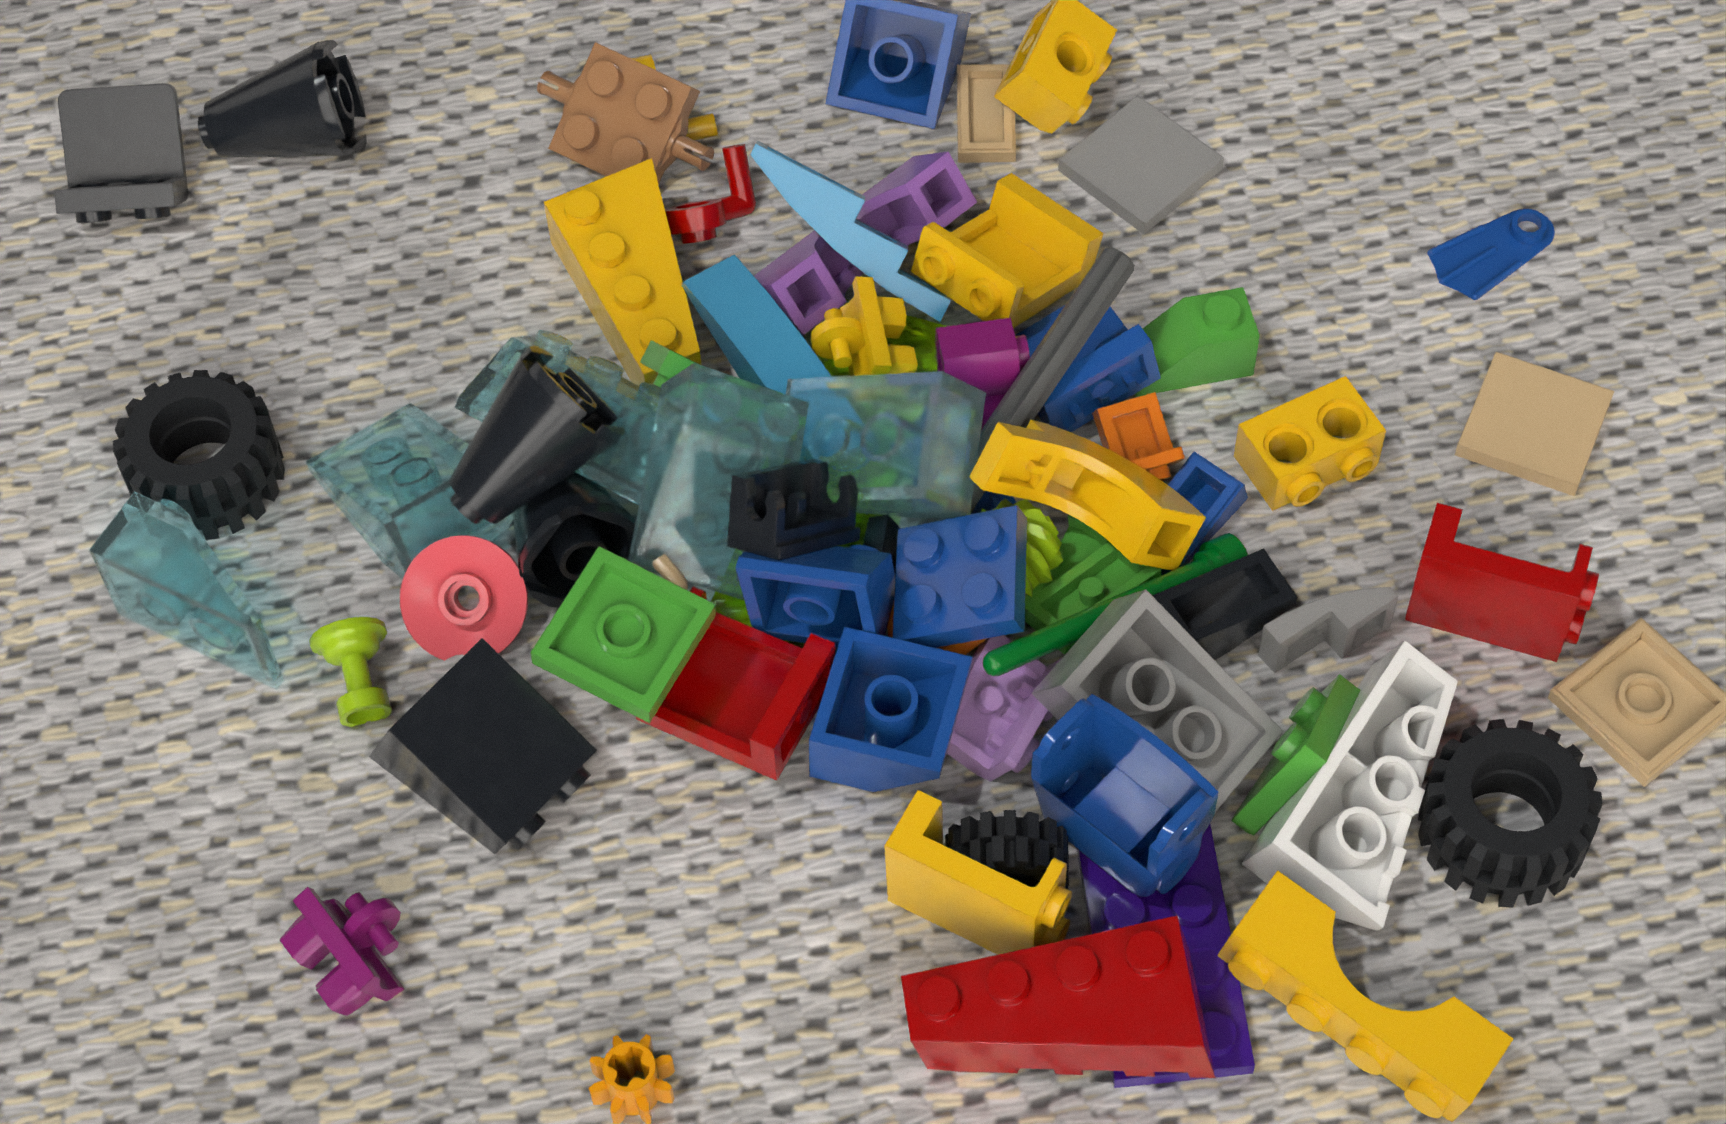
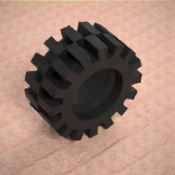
M1004 810V816L995 817L992 811L980 813V820L967 816L961 819V825L952 824L948 828V834L945 835L946 847L1029 887H1035L1039 884L1053 858L1067 863L1065 888L1068 889L1069 851L1067 830L1063 826L1057 827L1056 820L1047 817L1039 821V814L1027 812L1024 817H1016V810Z

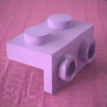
M1004 635L987 638L978 646L973 655L972 666L947 751L949 756L977 776L988 781H993L1011 770L1019 773L1032 759V753L1039 746V741L1033 736L1042 720L1046 722L1053 717L1032 695V692L1062 659L1060 658L1049 666H1045L1039 660H1034L1001 676H991L983 668V658L989 651L1012 642Z

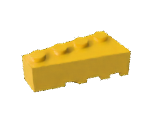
M651 158L544 201L551 244L649 414L683 400L654 385L653 382L658 372L640 363L651 340L702 365L700 349L686 293L682 287L683 281ZM692 390L690 396L697 394V392Z

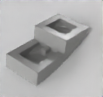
M1391 587L1366 588L1323 597L1299 606L1263 626L1258 656L1276 673L1325 641L1342 659L1391 626L1398 595Z

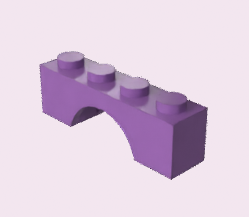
M949 152L917 155L911 157L862 194L865 196V202L856 219L908 246L919 241L924 226L935 222L944 228L976 204L977 200ZM814 230L755 274L754 277L771 295L803 336L824 320V313L832 308L838 309L847 302L845 299L846 291L852 285L855 276L860 277L863 272L836 252Z

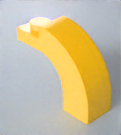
M1030 420L1026 428L998 422L969 476L983 491L1036 501L1065 512L1101 534L1131 563L1173 571L1179 567L1206 519V516L1182 495L1135 463L1084 437L1035 420Z

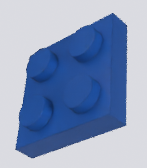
M1017 505L898 529L892 638L937 648L1024 632L1027 517Z

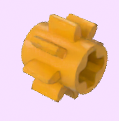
M646 1034L639 1043L632 1041L623 1042L618 1035L613 1036V1048L608 1051L604 1058L599 1056H591L590 1058L592 1073L598 1079H601V1081L594 1083L588 1088L593 1105H602L610 1101V1113L613 1124H620L626 1115H640L645 1124H651L652 1115L650 1110L658 1101L673 1103L674 1101L672 1086L667 1081L662 1080L670 1077L675 1072L671 1055H662L654 1058L650 1035ZM636 1071L643 1072L644 1079L633 1076ZM619 1078L624 1080L631 1079L628 1086H621Z

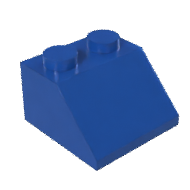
M845 0L825 104L935 129L956 77L957 65H960L962 61L971 13L914 0Z
M852 545L848 548L835 546L783 560H775L749 552H744L738 557L735 568L753 628L781 640L806 643L812 633L834 642L835 648L838 647L844 627L885 636L895 596V573L891 553L880 552L866 545Z
M844 627L809 738V776L870 792L940 779L973 657Z

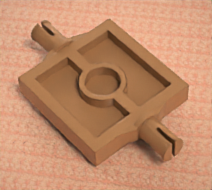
M596 42L581 75L574 83L553 74L551 71L544 72L540 77L559 88L556 90L538 82V93L564 104L562 118L548 149L604 176H609L652 158L658 184L665 170L676 158L699 168L701 171H705L710 166V162L693 155L692 152L695 151L713 159L714 149L686 137L688 133V119L700 94L699 90Z

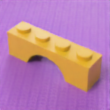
M1277 870L1217 956L1228 963L1230 972L1241 983L1255 990L1264 989L1286 1005L1288 1014L1299 1025L1312 1032L1322 1031L1344 1047L1347 1057L1357 1067L1373 1075L1381 1074L1405 1091L1404 1096L1406 1100L1419 1112L1432 1118L1443 1116L1453 1122L1471 1105L1514 1038L1455 996L1435 1007L1419 1011L1391 1009L1365 997L1346 978L1337 961L1333 946V924L1336 911Z

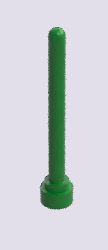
M1225 533L1213 538L1200 546L1199 552L1193 556L1191 563L989 651L983 658V668L991 676H1001L1077 642L1114 599L1147 590L1151 595L1157 594L1247 556L1248 552L1242 542L1233 534Z

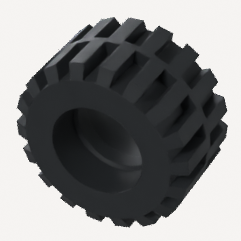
M194 370L193 376L182 378L181 373L167 376L169 382L162 386H158L154 382L143 389L146 396L142 400L133 398L125 407L129 417L118 419L115 427L118 439L113 441V452L117 459L118 468L133 503L146 522L152 519L156 530L166 535L174 526L179 539L191 541L193 540L195 530H202L205 540L219 538L218 528L229 525L232 534L245 529L242 518L247 514H250L257 521L266 512L262 499L275 501L280 492L276 480H284L285 467L282 462L284 456L267 406L262 397H256L253 387L245 381L236 384L233 375L220 372L215 378L209 376L208 370ZM204 443L225 444L217 454L205 461L188 465L174 463L183 452L194 446Z
M1504 719L1489 720L1485 732L1475 724L1463 730L1460 741L1451 738L1443 746L1440 758H1436L1419 808L1418 821H1422L1418 831L1420 845H1431L1427 861L1434 871L1446 865L1449 869L1444 882L1455 891L1462 882L1469 884L1473 887L1469 899L1484 903L1487 893L1499 895L1498 907L1509 908L1514 907L1516 899L1520 894H1524L1527 906L1541 903L1547 888L1553 896L1557 895L1565 889L1570 876L1575 878L1580 870L1601 819L1598 815L1602 808V793L1594 791L1598 778L1593 767H1580L1584 754L1574 744L1566 749L1558 744L1561 734L1549 728L1544 735L1532 731L1533 722L1519 720L1516 728H1507ZM1495 792L1515 795L1534 807L1542 818L1544 826L1530 831L1504 829L1489 821L1479 811L1474 799L1481 795Z

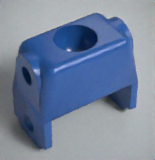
M1091 694L1087 699H1080L1049 729L1042 738L1039 747L1032 753L1031 779L1043 818L1050 817L1057 821V827L1063 826L1067 830L1069 843L1130 892L1139 897H1148L1156 890L1160 894H1165L1183 878L1198 856L1202 836L1215 816L1219 792L1177 752L1127 714Z

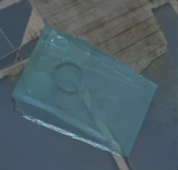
M697 363L691 364L661 385L628 561L648 571L658 573L653 568L652 563L659 556L666 554L684 574L688 583L744 600L735 567L738 557L745 551L727 547L732 475L799 462L809 402Z
M943 371L788 379L775 466L809 459L827 462L829 472L827 494L833 502H837L839 499L838 484L841 476L853 475L858 488L856 510L858 513L889 514V516L909 518H955L970 515L974 482L969 476L977 463L986 392Z
M412 403L405 405L306 461L311 474L383 564L402 579L412 560L424 548L440 539L457 535H470L494 542L500 533L514 526L513 513L497 524L490 523L485 519L479 524H475L456 509L450 500V497L455 492L449 484V479L469 444Z
M134 491L89 549L118 614L277 690L284 681L261 619L195 527L191 516L181 506L171 500L160 499L157 502Z

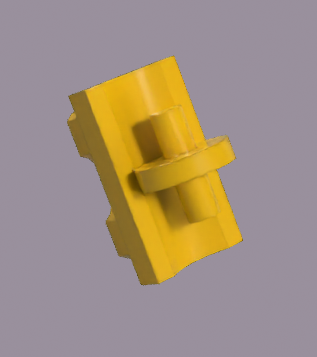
M855 276L852 282L854 297L847 304L840 307V309L832 308L824 313L825 321L818 324L812 330L810 339L815 354L822 358L833 359L834 365L837 368L848 367L855 402L873 403L881 387L908 386L917 370L918 363L914 347L910 345L887 344L886 338L899 339L906 326L907 314L903 298L879 296L876 294L873 277Z

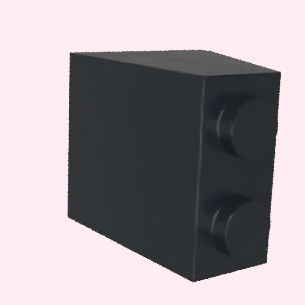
M481 638L387 731L369 757L493 854H496L508 842L519 850L542 827L546 820L537 812L553 795L564 803L591 776L582 765L597 749Z

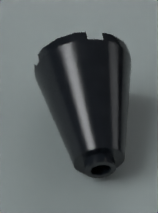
M334 40L317 42L207 101L204 105V114L198 117V129L204 145L208 149L214 148L216 153L222 158L350 156L363 152L367 144L366 134L355 137L354 117H366L365 108L357 79L346 55L334 57L331 51L338 45Z
M536 345L529 346L520 355L449 479V484L455 492L450 497L452 504L462 515L475 524H479L483 519L497 524L616 445L626 434L625 428L611 426L618 417L579 375L570 368L564 373H555L546 366L554 356Z
M581 467L513 512L520 577H523L532 598L548 607L559 608L599 546L640 566L644 559V546L641 542V531L637 521L584 467Z

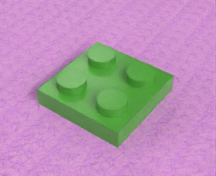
M599 546L532 649V664L650 723L714 620L716 604Z

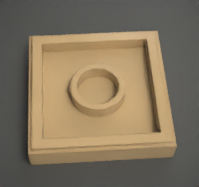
M1495 352L1457 444L1455 456L1575 496L1614 391Z
M1642 618L1638 619L1554 686L1548 695V699L1643 787H1646L1726 721V692Z

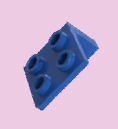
M1065 305L1015 335L1026 336L1030 357ZM1110 306L1037 415L1043 423L1073 432L1093 420L1092 413L1096 409L1122 402L1160 379L1152 341L1141 326L1137 324L1128 330Z

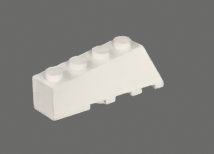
M1405 640L1374 663L1357 687L1360 689V692L1327 762L1270 819L1245 857L1242 865L1267 884L1278 870L1336 911L1335 918L1376 931L1382 929L1390 905L1386 904L1393 878L1400 874L1407 851L1403 848L1410 822L1412 816L1418 813L1425 789L1421 787L1429 760L1436 755L1458 681Z

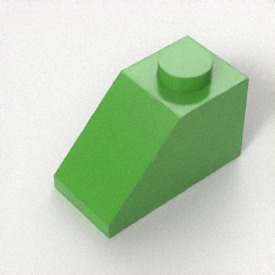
M1243 287L1184 297L1142 328L1152 341L1161 378L1135 393V397L1254 375L1260 334Z

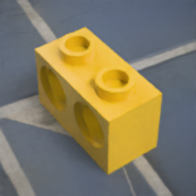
M1344 376L1238 424L1234 457L1272 511L1289 503H1292L1295 507H1300L1315 500L1326 486L1343 478L1348 482H1355L1370 474L1380 460L1386 429L1349 379ZM1333 436H1340V437H1343V438H1345V439L1336 438V437H1333ZM1278 460H1287L1292 463H1283Z

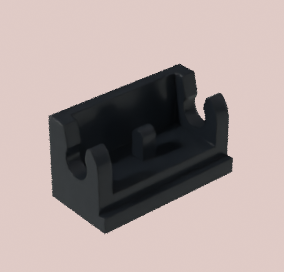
M809 459L732 475L727 547L775 560H783L859 541L860 528L855 527L858 488L854 476L851 474L841 476L838 484L839 499L837 502H833L827 494L829 472L828 463L825 461Z

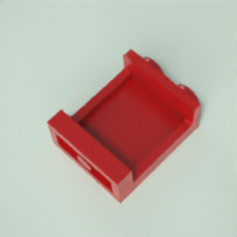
M1437 503L1405 620L1557 662L1564 642L1577 644L1586 611H1589L1599 579V573L1587 570L1593 547L1579 544L1570 572H1565L1458 543L1454 539L1463 509Z
M695 586L690 589V592L707 600L706 591ZM716 612L714 620L651 722L648 723L636 717V720L777 781L820 706L836 654L835 643L811 633L803 648H800Z

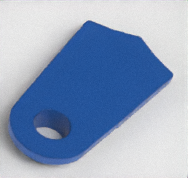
M1519 209L1428 250L1427 254L1435 268L1440 284L1457 290L1473 300H1478L1550 245L1554 239L1555 230L1549 218L1539 211ZM1530 221L1535 223L1539 230L1526 232L1518 226V223Z

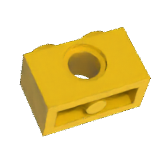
M1051 0L1034 15L994 97L1041 131L1052 134L1066 121L1072 125L1075 124L1084 115L1092 102L1093 96L1088 93L1091 84L1095 83L1103 75L1112 60V55L1107 51L1117 29L1078 0Z

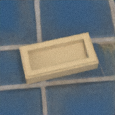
M1010 64L957 65L958 163L1016 162L1015 112L994 97Z

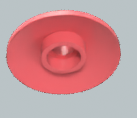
M451 536L440 539L424 548L408 566L400 588L401 614L412 638L429 654L444 661L455 655H465L481 638L498 654L502 652L519 634L528 610V591L523 577H520L518 564L499 545L477 536ZM463 586H471L479 594V603L472 610L465 609L459 602L458 594Z

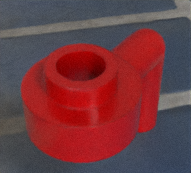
M745 144L722 148L730 196L688 202L665 209L671 234H680L683 244L716 238V227L726 224L728 220L747 216L755 210L756 200Z

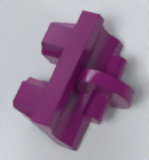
M310 887L305 888L292 900L302 915L283 934L280 942L293 959L301 966L311 970L330 952L339 964L315 985L316 991L332 1011L348 1016L366 1004L372 997L387 1002L405 990L373 947L375 945L382 956H386L395 951L399 945L391 931L399 922L401 912L391 899L380 898L368 903L360 892L348 897L344 904L351 913V917L338 900L333 898L322 901L314 889Z

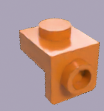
M1156 392L1102 407L1092 413L1103 447L1135 463L1161 481L1172 477L1169 467L1185 459L1182 446L1176 448L1172 446Z

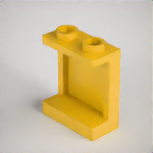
M1010 173L997 181L989 210L952 232L947 231L935 222L924 226L911 272L982 321L1011 318L1013 328H1015L1079 286L1095 262L1104 233L1016 175Z
M917 790L884 845L888 901L997 955L1064 940L1070 926V920L1065 918L1064 915L1072 898V891L1065 888L1067 863L1053 858L1039 884L1035 887H1029L943 845L942 801Z

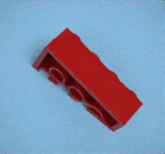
M1177 915L901 976L910 1041L927 1069L988 1073H1018L1019 1069H1053L1055 1074L1083 1075V1070L1124 1071L1126 1076L1155 1077V1072L1188 1073L1190 1078H1216L1190 951Z

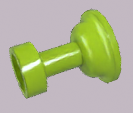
M352 617L334 621L319 628L309 639L312 652L323 656L329 664L342 667L347 693L338 698L336 705L340 723L344 726L353 727L365 724L367 721L373 722L385 719L392 713L387 690L373 687L367 663L368 660L376 655L380 648V642L387 635L385 623L377 618Z

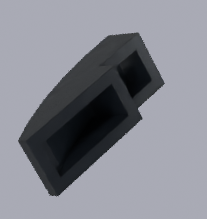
M1264 548L1152 595L1214 660L1222 657L1261 631L1265 624L1293 607L1298 598Z

